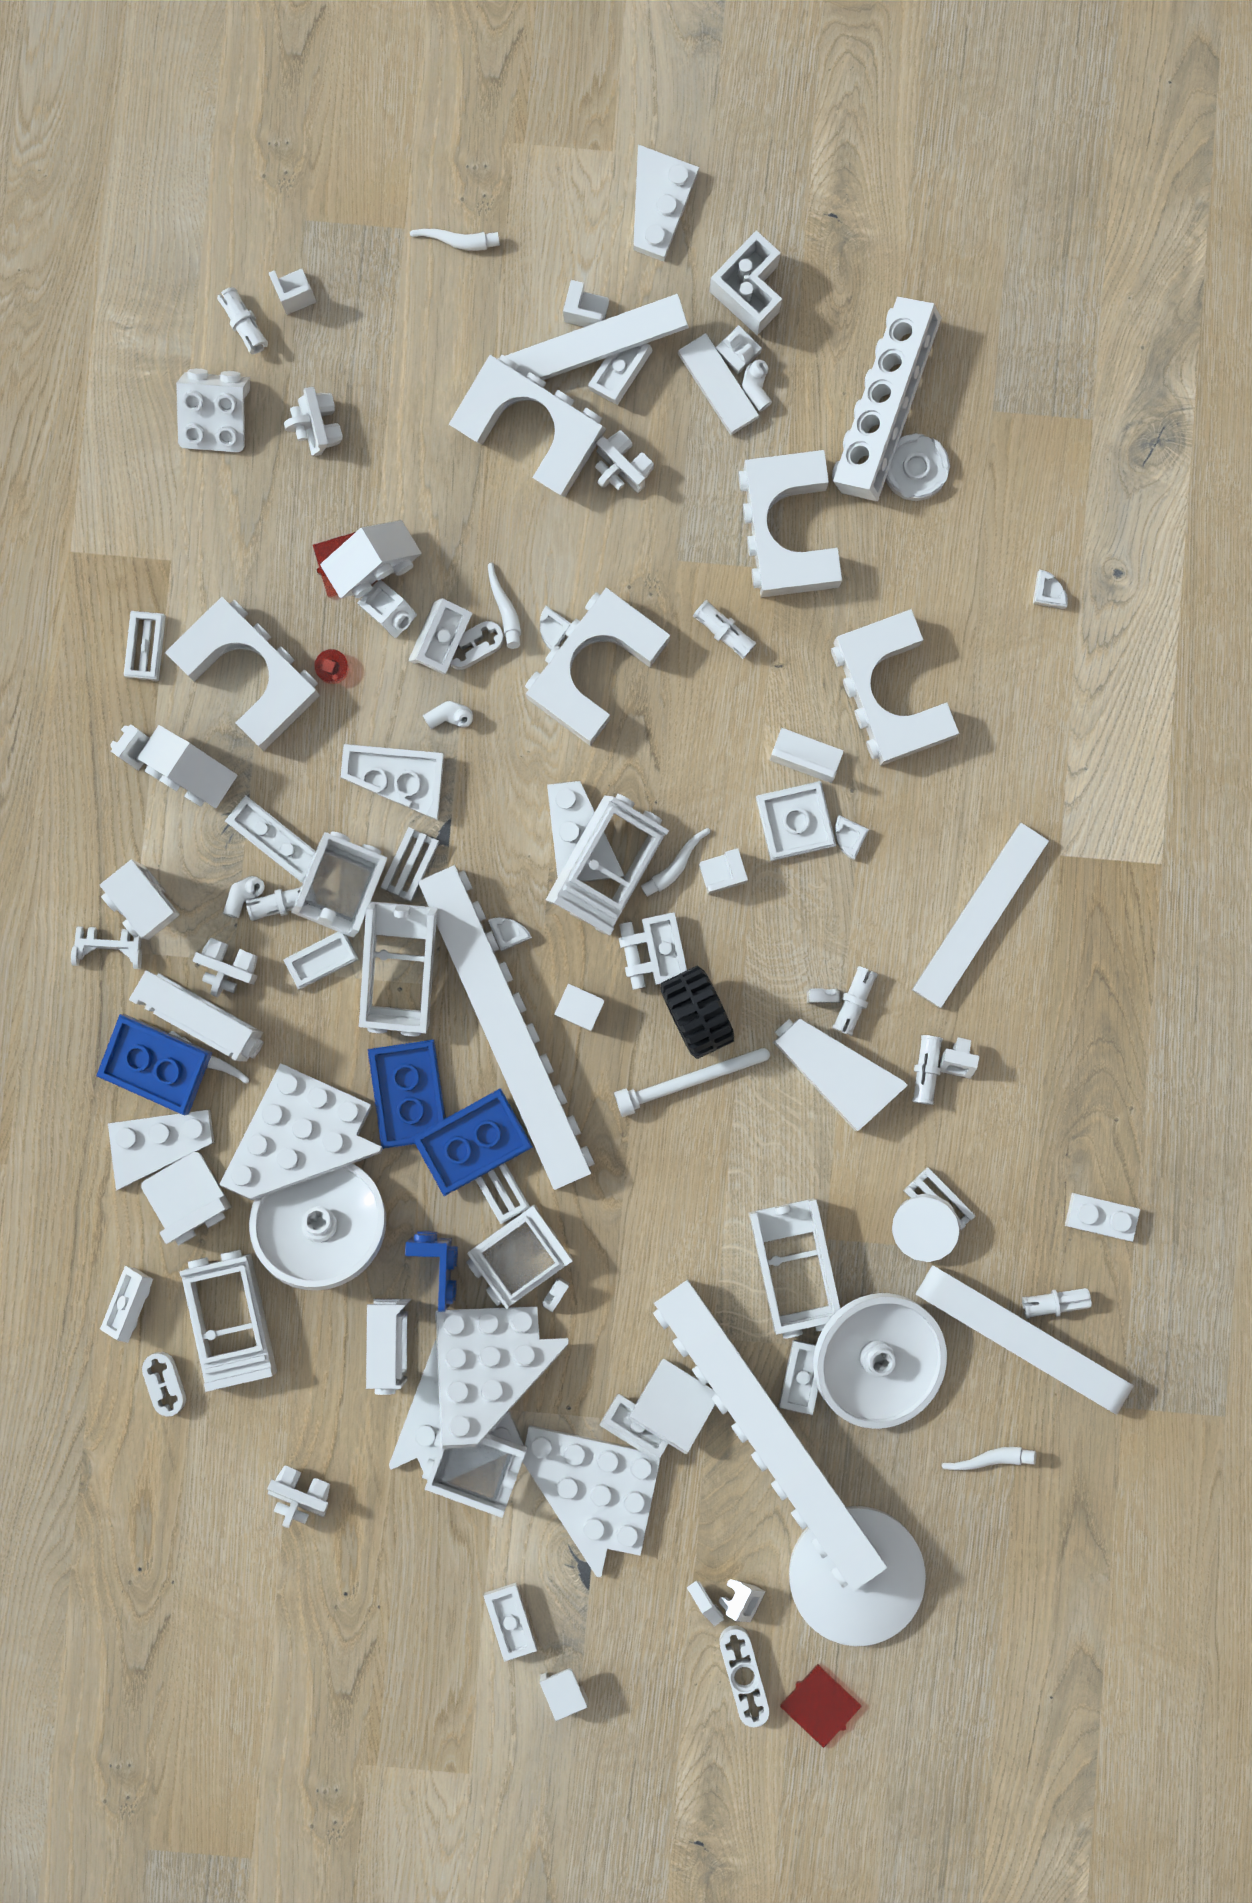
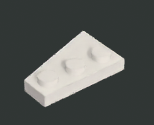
M638 145L633 250L664 262L699 173V167Z
M344 744L340 776L342 779L438 821L444 753Z
M580 781L547 785L557 877H559L595 813ZM603 832L589 859L597 860L600 866L620 878L625 877ZM585 864L577 879L581 882L612 878L597 869H590L588 864Z
M210 1110L190 1112L189 1115L185 1116L173 1114L108 1123L116 1190H120L193 1152L213 1144L214 1135Z

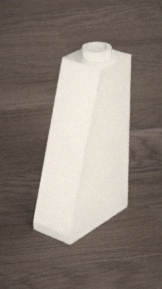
M788 1019L775 1031L778 1038L773 1043L854 1131H859L908 1086L900 1078L802 1019H798L794 1023Z

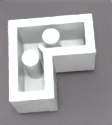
M757 230L711 277L709 289L712 295L756 335L780 312L782 298L764 282L778 267L780 252Z
M402 520L361 527L320 565L340 598L353 595L355 598H360L373 589L372 584L376 580H381L392 573L400 576L408 572L414 566L412 562L422 553Z
M160 725L157 726L137 757L138 760L148 765L145 769L146 773L175 791L180 786L186 789L187 792L184 797L200 807L206 802L212 807L217 808L238 776L191 743Z
M132 859L100 884V887L105 892L101 896L102 899L114 912L117 910L120 914H123L126 920L122 923L134 938L140 936L143 939L149 940L180 915L165 897L164 893L166 891L147 867Z

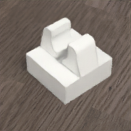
M739 325L715 347L722 359L737 374L762 351V348Z
M132 725L124 726L121 729L124 734L119 741H112L111 752L139 771L144 763L138 760L137 757L150 738Z
M958 1037L952 1049L946 1048L939 1061L938 1068H941V1072L971 1079L977 1070L979 1061L978 1055L970 1054L971 1040Z
M729 1580L727 1585L735 1590V1595L732 1600L727 1597H720L719 1603L727 1611L726 1615L733 1620L751 1622L765 1591L755 1585Z

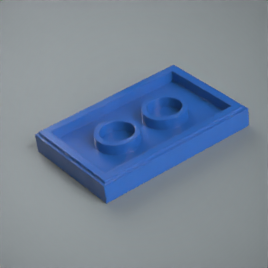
M119 1014L96 1076L185 1116L190 1113L213 1052L126 1014Z
M434 1039L367 1049L380 1141L383 1149L415 1144L412 1139L413 1136L446 1118Z
M501 1088L412 1137L443 1196L450 1194L533 1148Z

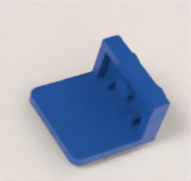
M417 1231L414 1237L406 1241L405 1256L440 1257L438 1312H446L450 1304L456 1301L457 1281L451 1280V1270L457 1267L458 1246H452V1238H437L438 1232Z

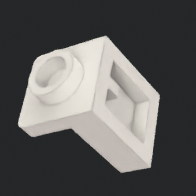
M378 580L374 584L373 589L358 602V605L381 624L394 638H397L402 631L407 629L417 616L409 604L382 580Z

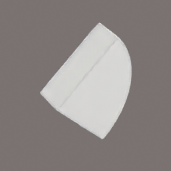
M1040 569L1037 572L1033 604L1066 609L1068 605L1066 591L1051 573Z
M545 606L540 617V633L545 645L551 651L555 645L559 646L562 643L571 623Z
M839 815L835 824L837 844L847 857L855 860L869 829Z
M501 917L488 920L501 951L532 939L528 930L517 921Z
M824 988L809 989L807 991V1003H840V991L838 989Z
M557 1278L542 1302L543 1307L553 1312L570 1283L562 1278Z
M695 1581L687 1587L702 1614L714 1627L724 1620L722 1612L716 1604H713L706 1589L700 1582Z

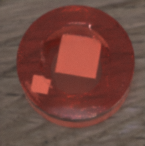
M335 649L325 650L315 660L316 674L325 683L336 684L346 678L349 664L346 657L340 651Z

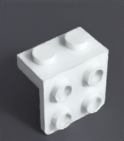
M198 368L189 369L188 372H184L176 382L178 444L180 447L241 452L245 447L244 399L250 391V377H241V373L236 371L221 372V375L208 374L207 370Z
M199 1152L190 1153L144 1180L141 1185L144 1194L165 1228L159 1232L165 1244L176 1241L178 1246L196 1236L194 1229L204 1223L207 1228L217 1224L226 1218L223 1212L232 1208Z

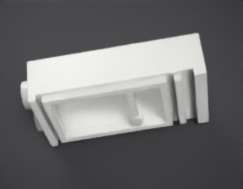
M617 794L616 797L604 795L546 898V901L558 905L570 912L575 918L594 926L597 931L609 936L613 932L616 921L661 841L669 832L668 829L660 825L662 822L661 818L646 810L641 814L633 809L635 805L633 801L620 794ZM613 814L648 834L624 879L600 866L597 860L589 859ZM585 864H588L590 869H597L620 883L612 899L577 879Z
M382 902L369 903L366 908L359 1027L367 1028V1031L372 1033H386L387 1030L401 1031V1034L405 1036H419L421 1033L427 1032L430 1024L438 908ZM377 935L426 939L425 956L389 953L385 949L376 952ZM376 957L381 960L389 958L424 962L421 1010L372 1006Z
M146 970L129 999L135 1004L144 1005V1009L154 1012L153 1014L225 1055L232 1057L235 1061L247 1062L249 1057L254 1059L263 1045V1041L260 1040L263 1034L262 1031L159 973L156 976Z
M813 1198L748 1212L774 1332L776 1335L782 1334L783 1338H792L802 1335V1329L815 1326L816 1331H822L831 1317L840 1310L817 1200ZM813 1232L816 1250L784 1257L773 1256L770 1260H767L764 1242ZM818 1255L829 1306L780 1316L769 1265L779 1266L782 1262Z
M241 1250L221 1254L222 1260L209 1263L208 1257L189 1261V1268L179 1271L183 1281L202 1368L205 1392L272 1377L277 1373L252 1255L242 1256ZM240 1271L252 1323L206 1332L196 1281ZM253 1328L257 1346L211 1356L208 1340H213L216 1336Z

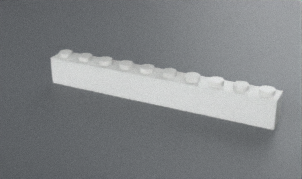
M453 865L418 881L428 906L438 908L437 927L553 1189L556 1190L590 1175L592 1172L589 1167L595 1164L588 1147L581 1148L576 1135L581 1134V1131L574 1116H566L562 1107L563 1104L568 1103L560 1084L553 1086L548 1074L554 1072L546 1053L541 1056L539 1055L535 1043L540 1041L533 1023L526 1025L521 1013L527 1011L519 992L512 994L508 982L513 980L506 962L499 964L494 952L499 950V946L492 931L488 933L484 931L480 921L486 919L479 901L472 903L467 891L472 889V885L465 870L458 872L456 866Z
M686 1280L656 1301L654 1304L657 1310L653 1312L654 1316L664 1330L669 1326L673 1330L677 1338L672 1342L683 1357L690 1355L697 1366L692 1371L703 1386L707 1383L711 1385L716 1395L711 1397L722 1414L726 1412L731 1414L736 1422L731 1427L741 1442L744 1443L749 1440L755 1449L751 1456L761 1471L769 1469L775 1478L771 1485L782 1501L788 1497L796 1508L791 1514L802 1530L808 1526L816 1537L811 1543L821 1558L824 1559L826 1556H829L836 1567L831 1572L841 1587L844 1588L849 1585L854 1592L887 1569L885 1562L689 1280Z

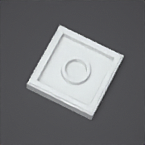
M821 781L756 796L770 861L836 846Z
M662 1359L628 1419L684 1454H687L715 1405L711 1397L716 1395L712 1388L707 1385L703 1386L696 1378L667 1360Z

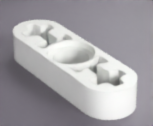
M735 1625L729 1626L721 1633L719 1642L739 1717L745 1725L759 1727L769 1717V1706L750 1637L744 1628ZM736 1635L738 1640H745V1642L740 1643L741 1654L743 1658L750 1655V1659H739L732 1664L729 1663V1660H736L733 1647H726L725 1645L730 1642V1636ZM747 1667L754 1672V1679L750 1684L740 1685L736 1682L734 1676L739 1668ZM751 1692L753 1693L756 1706H763V1708L758 1710L759 1716L753 1718L751 1713L744 1712L749 1709L746 1694Z

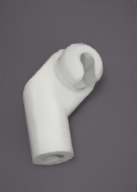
M760 359L753 361V363L747 366L742 383L743 391L759 412L765 410L772 403L771 399L762 389L766 374L768 373V366Z
M446 701L422 715L431 730L445 721L459 727H468L473 721L472 711L467 706L453 701Z
M251 876L234 883L230 888L223 914L239 918L243 903L263 893L265 888L264 882L258 877Z

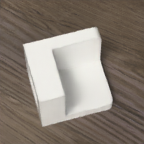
M299 269L281 278L277 277L275 271L268 273L286 315L316 303L315 296L303 269Z
M571 280L563 310L564 322L586 327L605 320L609 298L584 292L583 282Z
M738 848L726 851L724 855L701 861L699 864L708 894L742 885L748 881Z
M568 984L554 1015L592 1032L604 1000Z
M571 1668L550 1677L547 1672L540 1675L539 1683L555 1721L587 1708V1695L583 1686L579 1687Z

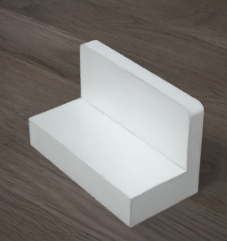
M443 598L434 601L408 661L413 664L421 663L441 674H446L472 612Z
M781 728L769 760L832 783L844 751Z

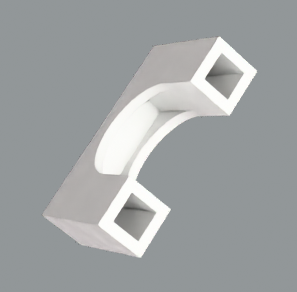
M501 354L498 360L489 355L449 425L483 445L499 416L507 407L525 400L543 404L553 418L555 435L548 453L532 478L557 494L566 497L597 446L596 442L606 431V428L599 424L602 417L586 407L583 412L578 411L572 407L575 400L559 390L556 391L555 395L544 389L546 382L529 372L527 377L515 371L518 364Z
M824 450L745 460L744 471H739L738 475L740 490L747 492L748 503L743 504V515L745 524L751 523L752 536H747L749 556H755L757 568L752 569L754 589H760V596L762 598L839 588L842 582L838 548L808 552L790 551L780 546L773 539L767 525V514L779 500L792 495L826 491L829 481Z
M605 588L601 595L596 592L585 606V609L588 610L581 621L576 618L565 633L568 636L567 640L561 647L558 645L553 647L545 659L548 665L541 674L536 671L525 685L528 689L526 697L530 702L589 746L593 744L610 721V714L584 696L574 685L571 678V667L577 654L590 644L611 642L621 646L648 667H651L670 642V634L608 588Z
M221 597L165 653L194 682L220 656L229 651L246 649L261 655L265 659L269 670L267 688L261 698L235 723L265 751L320 696L314 688L318 683L306 670L299 674L291 666L295 660L281 646L275 650L267 642L271 636L258 623L252 627L244 619L248 613L235 600L229 604Z
M912 609L837 636L833 643L835 647L831 648L836 666H842L846 678L843 679L845 691L849 698L854 697L858 709L854 710L859 727L861 729L866 728L870 740L866 741L869 754L873 760L878 759L880 766L952 740L959 734L948 703L914 715L899 716L884 710L872 694L871 675L876 665L889 657L919 647L923 641Z

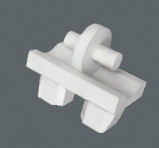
M308 387L303 390L304 396L298 399L299 406L290 408L292 418L286 420L284 426L285 431L296 432L298 441L308 439L311 455L319 456L322 455L325 448L340 444L343 436L338 423L323 424L322 416L332 415L335 411L332 394L316 393L314 387Z
M621 430L608 439L604 436L596 442L598 446L596 452L610 467L602 460L596 464L595 468L602 474L597 483L602 488L611 483L617 490H620L625 483L618 477L619 474L639 493L645 487V479L653 470L654 463L642 452L630 463L623 455L632 447V442Z
M210 938L204 946L202 953L196 952L193 962L218 971L216 976L205 972L202 981L212 985L210 993L212 996L219 997L223 990L234 993L237 984L228 981V976L252 985L255 984L258 976L253 973L258 956L239 949L233 966L222 962L229 945Z
M284 1466L276 1480L271 1479L267 1488L268 1495L290 1503V1506L277 1502L274 1512L285 1516L282 1526L289 1528L293 1519L303 1524L306 1523L309 1514L297 1510L298 1507L324 1517L328 1509V1502L326 1501L330 1489L329 1483L313 1478L307 1494L295 1489L301 1472Z

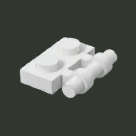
M675 912L642 919L643 933L634 934L632 922L619 924L621 937L618 939L620 948H624L628 965V967H625L626 976L631 979L633 990L646 987L643 974L653 972L655 985H659L661 982L687 971ZM647 943L651 962L641 964L637 945Z

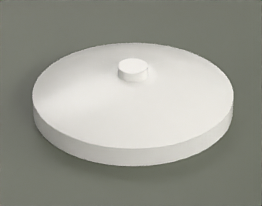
M350 1164L255 1199L249 1220L252 1246L264 1267L283 1283L304 1290L335 1288L360 1275L376 1257L386 1231V1211L382 1197L372 1179L355 1164Z
M870 1294L846 1304L826 1323L818 1338L814 1352L813 1370L815 1382L825 1402L837 1415L849 1423L872 1429L893 1427L915 1417L935 1397L945 1375L947 1349L939 1325L919 1304L896 1294Z
M848 1506L846 1508L885 1562L887 1569L854 1592L849 1585L842 1588L831 1572L836 1566L829 1556H826L824 1559L821 1558L811 1543L816 1537L807 1527L799 1537L791 1555L789 1583L798 1611L808 1625L817 1633L839 1644L868 1646L893 1637L912 1620L924 1595L926 1582L925 1566L917 1543L898 1520L874 1508Z

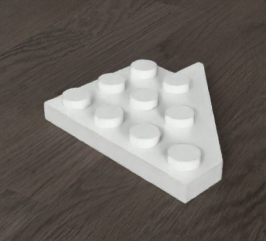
M280 1063L219 1185L243 1197L254 1200L380 1154L383 1150L382 1146L358 1136L372 1108L371 1104Z
M537 1306L510 1307L507 1309L446 1310V1312H438L436 1310L435 1322L442 1449L477 1447L567 1347L568 1338L539 1339Z
M436 1340L390 1460L389 1467L391 1470L417 1458L424 1472L428 1459L435 1460L440 1447L434 1446L441 1426ZM508 1411L489 1434L524 1445L511 1413ZM481 1443L477 1447L453 1448L442 1480L449 1481L508 1453Z
M529 1425L525 1446L528 1447L522 1462L597 1577L602 1576L607 1549L640 1556L660 1459L655 1461L635 1447Z

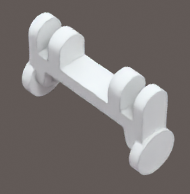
M77 926L75 944L71 950L72 966H78L80 960L86 954L98 948L120 950L133 962L134 969L141 968L142 938L140 936L134 938V941H130L129 931L122 929L120 941L97 939V928L89 927L87 939H83L84 928Z

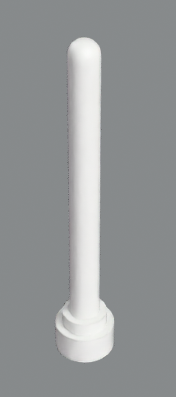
M761 1048L637 1092L634 1089L628 1091L627 1088L616 1091L614 1096L622 1118L635 1114L634 1110L639 1109L640 1104L767 1061L770 1057V1052L765 1048Z

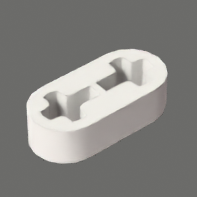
M485 621L464 632L458 646L462 650L471 645L473 648L465 653L466 660L461 662L458 658L452 659L450 666L456 670H463L497 652L502 647L504 641L499 625L492 621ZM484 630H488L489 633H497L494 636L495 643L493 645H489L486 641L476 646L475 643L483 639L482 632Z
M156 1352L147 1357L143 1362V1376L156 1412L166 1417L173 1416L185 1406L186 1394L172 1356L165 1352ZM155 1359H158L159 1363H166L167 1369L163 1371L165 1382L161 1381L158 1372L152 1373L151 1367L155 1365ZM163 1386H167L170 1396L176 1395L178 1401L173 1404L174 1409H171L169 1404L163 1405L161 1399L166 1397Z

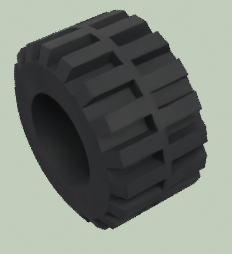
M697 965L661 982L662 996L692 1056L699 1059L734 1042V1031L709 977L701 967Z

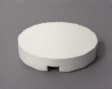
M917 433L903 436L899 439L885 481L890 489L903 499L912 501L929 499L941 490L947 480L950 468L948 454L941 443L934 438L931 439Z
M920 1194L909 1200L907 1199L900 1205L893 1218L892 1233L895 1243L904 1254L914 1260L931 1262L940 1260L952 1252L958 1242L961 1225L957 1214L954 1212V1208L949 1202L936 1195Z

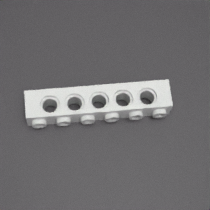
M897 297L894 308H890L886 318L887 328L883 339L880 338L876 345V359L873 368L869 369L866 374L865 391L862 399H859L855 405V419L851 430H848L845 434L843 454L840 461H837L833 468V482L842 494L873 501L879 500L942 319L934 303ZM911 334L907 340L900 341L904 335ZM901 364L896 371L889 372L894 365ZM890 394L888 400L879 403L883 396ZM875 425H880L877 431L870 434L868 433L870 428H872ZM869 456L865 463L857 464L860 458Z

